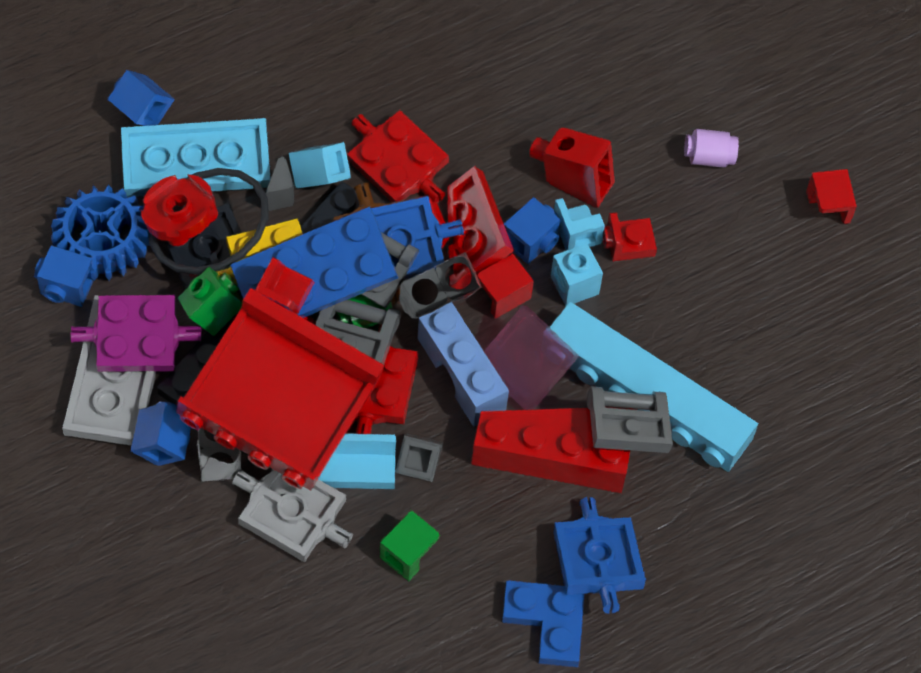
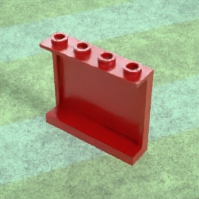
M250 288L242 301L241 310L184 398H179L177 414L181 415V421L195 430H200L202 427L214 434V439L223 447L230 450L236 447L248 454V459L262 469L270 467L281 473L282 479L292 487L297 489L305 487L312 491L381 378L385 365Z

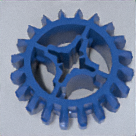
M109 184L104 192H98L94 185L89 194H85L79 189L77 193L78 199L66 197V208L57 207V219H53L51 224L53 232L51 235L52 245L93 258L90 277L94 281L99 274H105V277L110 281L112 272L115 271L125 276L127 265L137 268L138 258H145L147 254L146 246H150L149 231L141 216V210L143 211L144 205L139 206L135 195L127 198L123 188L115 194ZM127 223L131 230L123 241L120 239L119 234L122 232V227ZM81 225L84 231L81 233V238L75 242L72 238L76 228Z

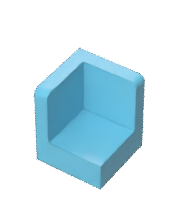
M344 142L315 146L289 153L296 188L326 185L351 178Z
M563 198L555 200L554 210L558 218L561 219L559 234L566 251L586 243L589 247L602 243L605 225L600 213L591 215L587 205L567 209Z

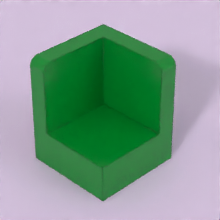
M411 510L380 542V558L409 582L419 571L420 558L438 541L439 532Z

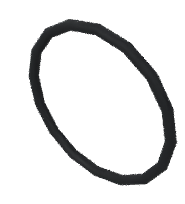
M215 168L196 172L192 175L202 179L217 175L238 177L253 186L261 200V220L254 236L239 252L220 263L192 267L178 265L164 256L156 241V237L149 232V244L160 262L175 272L200 275L208 267H211L214 271L223 270L244 258L258 243L269 220L268 197L260 183L241 170Z

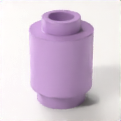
M694 129L692 135L686 136L684 156L690 157V163L694 165L725 168L727 164L735 165L739 147L738 137L730 136L729 132Z

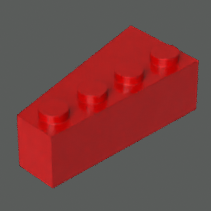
M605 407V408H617V409L638 410V409H631V408ZM590 409L481 411L471 465L622 493L630 450L594 448Z

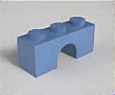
M450 302L434 312L420 317L418 340L436 368L441 365L446 367L454 383L455 398L473 427L478 425L481 411L506 410L509 390L453 303Z

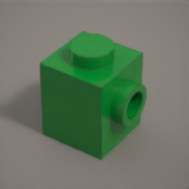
M208 267L200 276L194 278L189 287L178 297L188 317L213 336L241 310L243 301L238 294L240 289L237 282L226 272L219 275L211 267Z

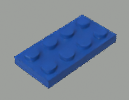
M370 207L231 264L243 299L250 288L256 290L273 257L280 260L286 267L312 279L315 283L298 314L302 318L399 278Z

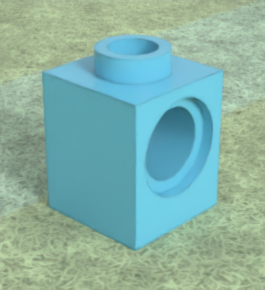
M587 243L554 255L550 277L565 306L570 302L575 304L599 295L603 272Z

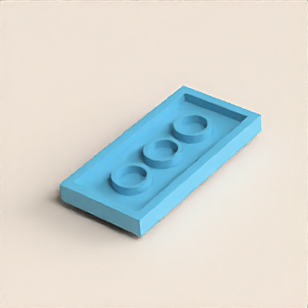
M266 118L121 128L124 191L127 197L134 195L145 196L154 184L169 176L176 175L178 180L187 178V174L192 175L196 172L215 168L241 170L256 179L262 188H268L271 178ZM217 175L203 178L209 184L212 191L254 189L253 186L238 177Z

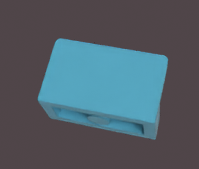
M346 434L319 477V480L333 488L394 489L396 436Z

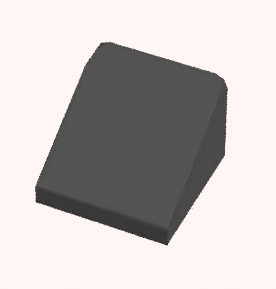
M284 157L278 158L266 191L269 211L290 207L294 203V185Z
M412 434L404 435L395 473L433 482L443 442Z

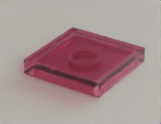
M524 305L521 306L484 351L508 388L509 395L524 410H534L579 357L528 306Z

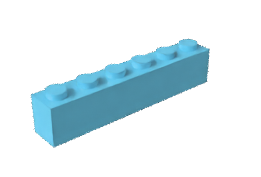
M572 302L565 307L545 332L542 351L545 352L546 356L555 364L565 365L576 372L579 379L588 385L602 387L603 391L648 395H651L653 391L666 392L672 439L677 444L683 447L689 446L701 454L702 458L709 465L716 468L721 467L729 473L752 442L759 423Z

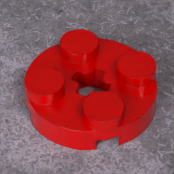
M187 174L189 179L183 178L178 180L176 175L169 176L158 181L147 191L143 199L145 206L143 211L141 210V216L148 231L154 237L169 241L173 246H181L216 220L218 210L213 192L209 184L196 175ZM176 205H179L180 207L186 205L182 210L177 212H174L172 209Z

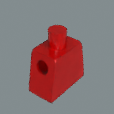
M563 127L557 131L551 141L537 137L531 145L529 155L534 159L544 162L546 181L550 185L598 209L615 183L611 141Z

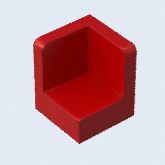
M848 169L812 173L806 190L809 204L818 203L821 213L840 212L842 223H851L857 205Z
M514 254L507 256L477 274L481 286L492 299L491 313L495 318L509 312L532 297L534 280Z
M273 257L255 291L298 315L315 282L286 267L280 260Z

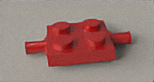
M401 110L377 127H374L363 114L358 115V119L355 118L352 121V126L364 136V139L347 153V159L389 201L405 200L408 196L420 191L437 204L439 200L441 201L444 198L445 192L433 183L432 180L435 174L449 163V155Z
M381 324L378 326V332L381 331ZM390 346L381 378L355 418V421L358 422L355 434H371L373 424L383 422L405 424L418 362L417 351L397 349Z

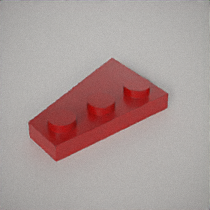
M474 166L447 187L448 222L461 219L464 235L453 236V244L449 246V258L451 259L466 252L477 275L482 270L507 257L514 249L484 172ZM453 264L454 274L449 275V286L454 289H463L470 284L472 273L465 264Z

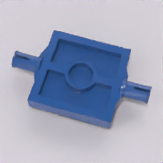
M429 196L371 208L382 233L406 247L410 244L419 249V253L404 279L444 262L441 250L443 239L464 235L461 219L439 224L432 213ZM390 255L394 267H396L399 259Z
M587 497L579 502L583 518L576 521L555 522L553 530L566 595L599 593L603 612L609 614L611 607V613H615L620 609L616 592L644 589L646 581L631 517L612 519L599 516L596 500L590 497L588 503Z

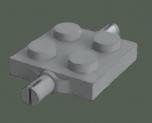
M274 469L261 478L260 481L243 472V470H239L237 472L238 475H235L232 484L251 494L248 505L238 518L239 525L303 562L306 561L315 546L324 540L325 537L341 545L343 548H346L348 543H350L353 534L334 524L336 515L346 502V495L319 479L312 491L305 487H302V489L294 488L282 479V474Z

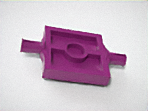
M175 295L98 296V316L94 327L71 326L72 343L94 342L97 350L96 367L98 372L174 371V353L179 341L201 342V326L178 325L175 317Z

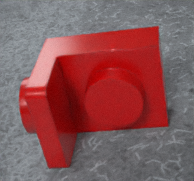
M617 212L609 213L602 241L605 249L610 248L612 261L656 256L657 247L650 218L619 222Z

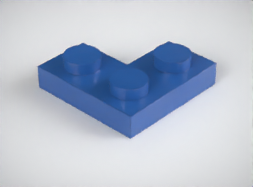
M506 580L502 623L541 626L539 664L578 667L584 594L566 595L565 586Z

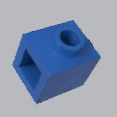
M126 70L124 75L117 80L114 90L108 98L112 104L133 122L143 126L158 125L175 100L148 76Z
M533 197L504 223L514 249L513 252L527 264L532 262L541 252L548 253L559 241L560 236L558 232L561 219L558 218L557 213L552 207L541 204Z
M50 246L46 257H41L35 268L34 277L38 280L40 294L55 303L67 302L82 307L94 282L90 277L93 258Z
M158 402L154 406L139 409L131 452L157 466L185 460L191 427L181 421V415L177 414V405L170 402Z

